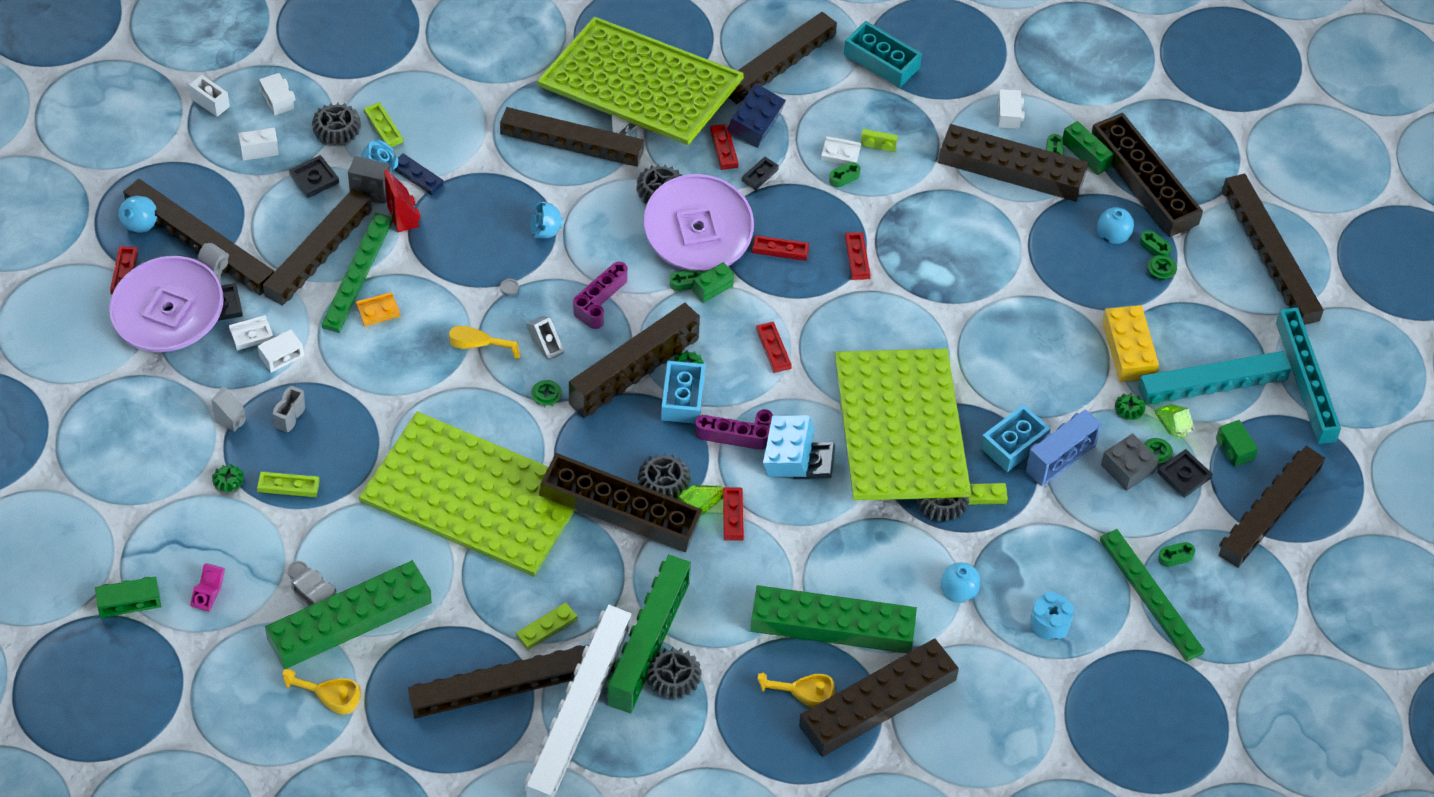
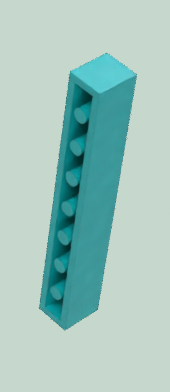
M1280 309L1276 326L1317 443L1337 442L1341 426L1299 309Z
M1279 351L1142 375L1138 388L1145 405L1158 404L1187 397L1193 398L1204 394L1210 395L1215 392H1228L1232 389L1283 382L1288 380L1292 368L1285 352Z

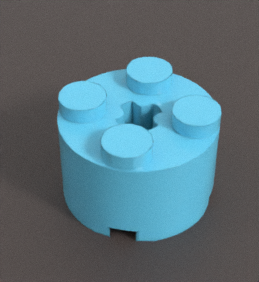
M1052 591L1040 596L1035 601L1031 614V625L1034 633L1045 640H1051V638L1061 639L1066 636L1074 614L1073 604L1065 597Z

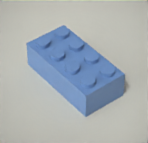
M1086 409L1081 413L1074 414L1070 421L1066 424L1062 423L1054 433L1047 434L1043 441L1039 444L1035 443L1030 448L1026 473L1041 486L1045 485L1097 445L1102 423Z

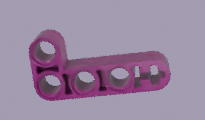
M623 262L613 263L573 299L574 316L592 329L601 328L604 324V309L601 305L626 284L628 276L627 265Z
M767 409L759 410L754 423L701 415L697 417L695 422V435L698 439L763 450L767 446L773 414Z

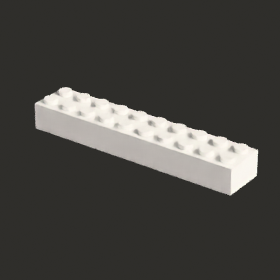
M609 604L606 611H601L598 618L597 628L594 627L591 633L589 646L586 645L583 651L581 664L578 663L575 669L573 682L570 681L568 684L565 700L562 699L559 704L557 718L554 717L551 722L549 736H545L542 742L541 755H536L533 771L527 775L524 783L526 797H555L627 635L631 613Z

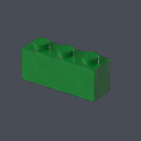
M1076 121L1064 128L1063 145L1080 160L1087 161L1088 167L1096 175L1111 167L1114 153L1080 122Z
M156 576L132 581L125 580L121 583L103 584L95 587L100 618L161 607Z

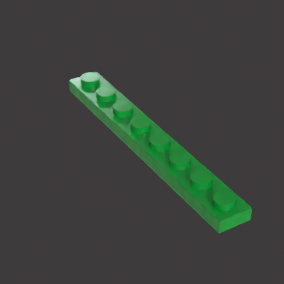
M379 213L374 214L321 323L323 329L340 333L393 223V217Z
M1115 529L1102 535L1100 542L1185 661L1188 662L1202 655L1205 651L1119 530Z

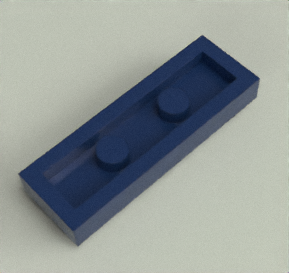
M404 153L398 157V166L395 171L430 195L434 194L444 185L443 179Z

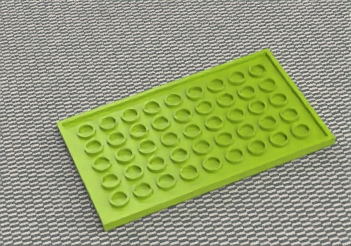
M594 16L537 80V85L689 145L744 79V75L742 72Z
M948 348L835 351V364L853 501L970 497V482Z
M416 411L359 496V501L533 577L537 574L575 512V509L539 496L540 484L548 466Z

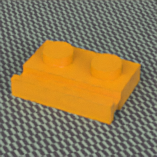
M392 292L356 301L364 327L400 317V311Z

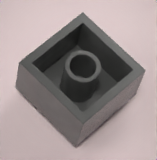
M355 156L348 170L350 191L355 189L369 196L371 201L385 204L384 170L391 172L390 164Z
M1132 433L1104 451L1101 466L1127 491L1156 471L1159 459Z

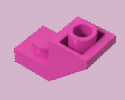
M209 563L203 565L200 584L194 586L190 606L206 611L211 610L221 589L225 568Z

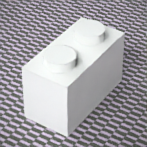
M280 73L259 79L261 93L274 116L294 109L293 101H296L293 91H289L287 80L283 79Z
M201 75L189 85L191 99L216 117L230 107L228 92L205 76Z
M999 90L998 128L1020 129V124L1024 122L1025 111H1022V108H1024V98H1021V90Z
M275 127L238 133L243 161L279 155Z
M291 329L258 346L259 357L270 372L304 356L303 344Z

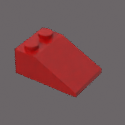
M384 170L387 207L391 217H393L397 232L419 227L418 220L421 219L419 209L414 207L415 200L413 195H409L407 188L391 172Z

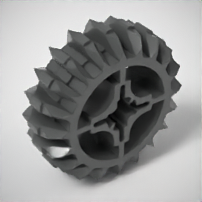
M337 102L336 105L330 103L329 106L324 105L323 109L318 108L317 113H314L312 128L315 136L322 143L326 141L327 145L333 143L336 146V144L340 143L343 146L344 142L349 143L350 139L355 140L356 135H359L361 121L356 109H353L352 106L347 107L345 103L340 105Z
M659 164L657 167L651 165L650 169L645 168L644 172H640L637 179L636 190L638 196L642 198L643 203H646L661 185L683 175L679 173V170H674L673 166L667 168L666 164L663 167Z
M666 453L663 456L656 454L655 458L649 456L648 461L644 460L639 468L638 485L679 499L680 494L684 495L686 489L689 488L690 470L686 467L685 462H681L680 457L674 459L673 454L670 457ZM674 473L679 477L678 480L673 475ZM649 476H652V477H653V480H655V481L652 482V481L649 479Z
M957 497V502L954 498H933L932 501L930 498L916 499V502L919 504V510H924V516L930 515V520L937 518L938 522L944 519L947 523L949 518L954 521L956 516L961 517L962 513H965L969 504V497Z
M672 647L671 651L664 648L663 654L657 651L656 657L652 656L646 677L652 691H657L658 696L665 694L666 700L669 696H673V699L676 700L677 696L684 699L685 694L690 696L692 690L696 691L698 684L701 682L702 670L700 669L699 661H696L695 655L690 656L689 650L683 653L682 648L675 651L674 647ZM672 669H674L675 678L673 677Z

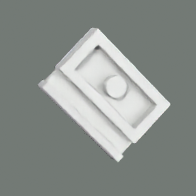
M826 136L821 160L844 165L850 162L857 163L861 143Z
M266 315L229 325L237 351L273 339Z

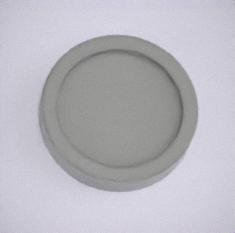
M506 279L502 281L500 290L503 294L512 296L519 291V284L514 279Z
M302 561L292 562L288 567V574L294 579L304 572L308 566Z

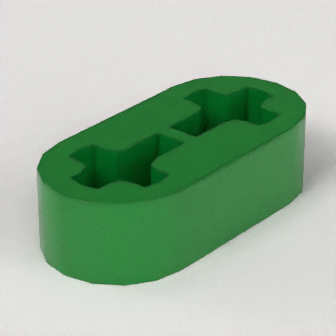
M1058 134L1050 135L1047 139L1046 150L1063 155V138Z
M850 162L832 170L829 175L830 185L841 187L857 180L860 176L861 167L855 162Z
M1148 230L1141 234L1140 245L1154 256H1170L1172 247L1167 241L1153 231Z
M690 270L675 272L670 276V287L675 291L692 289L694 277L703 274V272Z
M1188 542L1163 547L1159 552L1158 562L1165 567L1190 562L1194 557L1195 547Z

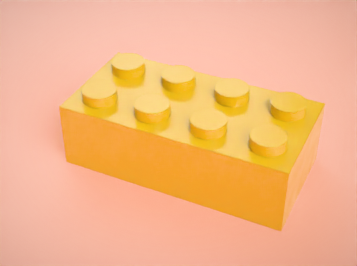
M1142 305L1106 308L1102 324L1118 381L1140 380L1142 375L1157 373L1159 363Z

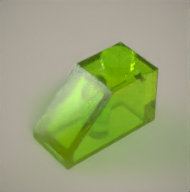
M1169 404L1155 409V414L1168 434L1184 437L1188 435V432L1194 430L1189 408Z
M692 485L689 489H685L680 493L679 500L703 509L702 516L723 499V487Z

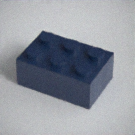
M755 83L731 118L727 131L758 148L781 114L786 100Z

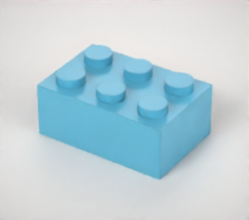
M667 361L661 410L662 421L695 424L697 417L701 415L706 364Z
M1023 404L983 434L980 449L1006 472H1009L1029 456L1030 448L1035 443L1039 444L1043 441L1045 436L1050 433L1051 428Z
M772 416L763 462L768 477H806L811 443L813 442L815 431L810 416Z

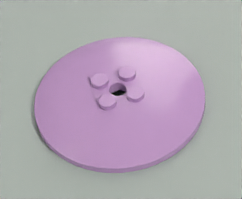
M690 174L667 181L653 193L644 213V230L650 246L664 261L682 270L706 272L713 267H717L722 262L729 266L745 253L752 240L754 218L748 201L733 185L714 176ZM700 224L703 229L696 230L693 226Z
M166 256L152 259L132 269L116 286L109 307L111 322L117 334L126 343L137 349L149 352H169L182 349L201 339L215 325L223 307V290L216 274L200 261L182 256ZM167 307H173L170 311H164Z

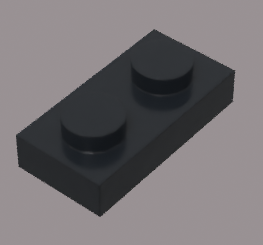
M765 156L742 176V182L756 191L779 170V165Z

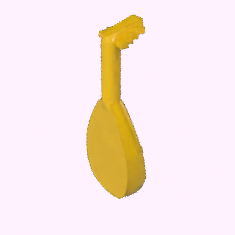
M455 326L449 332V341L454 348L471 349L495 345L511 348L515 359H520L521 357L517 341L493 338L478 329L468 326Z
M284 669L282 673L287 689H289L290 685H294L315 692L318 699L332 712L341 715L350 714L359 704L361 689L360 685L354 680L338 678L315 684L294 677L296 672L292 669Z
M758 673L757 680L762 687V692H765V688L789 691L796 699L811 708L835 695V683L832 677L825 674L805 676L791 684L767 680L765 673Z

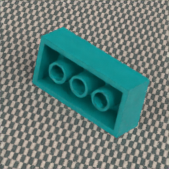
M867 21L862 23L845 40L843 55L899 88L921 66L922 53Z

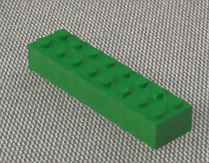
M669 554L666 561H662L660 564V574L653 579L651 586L653 589L651 593H647L644 600L645 607L639 610L637 615L638 622L636 626L633 625L629 633V642L625 641L621 652L623 655L621 659L617 658L614 665L615 672L609 676L606 687H609L606 693L608 706L628 713H632L647 680L646 674L650 661H652V656L656 657L657 651H660L690 584L691 562Z
M411 560L266 625L267 640L283 669H287L432 603L431 590L416 564Z
M757 585L750 632L908 654L912 651L917 607Z

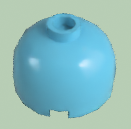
M381 140L371 141L362 152V158L390 164L391 172L398 166V157H394L392 154L394 150Z
M129 197L119 208V220L124 228L131 232H147L156 222V206L148 197Z
M539 201L534 206V209H537L536 214H532L531 232L532 234L536 233L534 238H551L556 235L559 228H562L563 218L556 206Z
M1112 207L1104 211L1097 223L1099 236L1102 239H1108L1109 243L1121 244L1128 241L1134 230L1132 216L1128 211L1120 207Z
M964 562L948 566L942 574L940 583L944 596L957 603H965L966 600L975 599L979 593L981 583L979 573L972 565Z

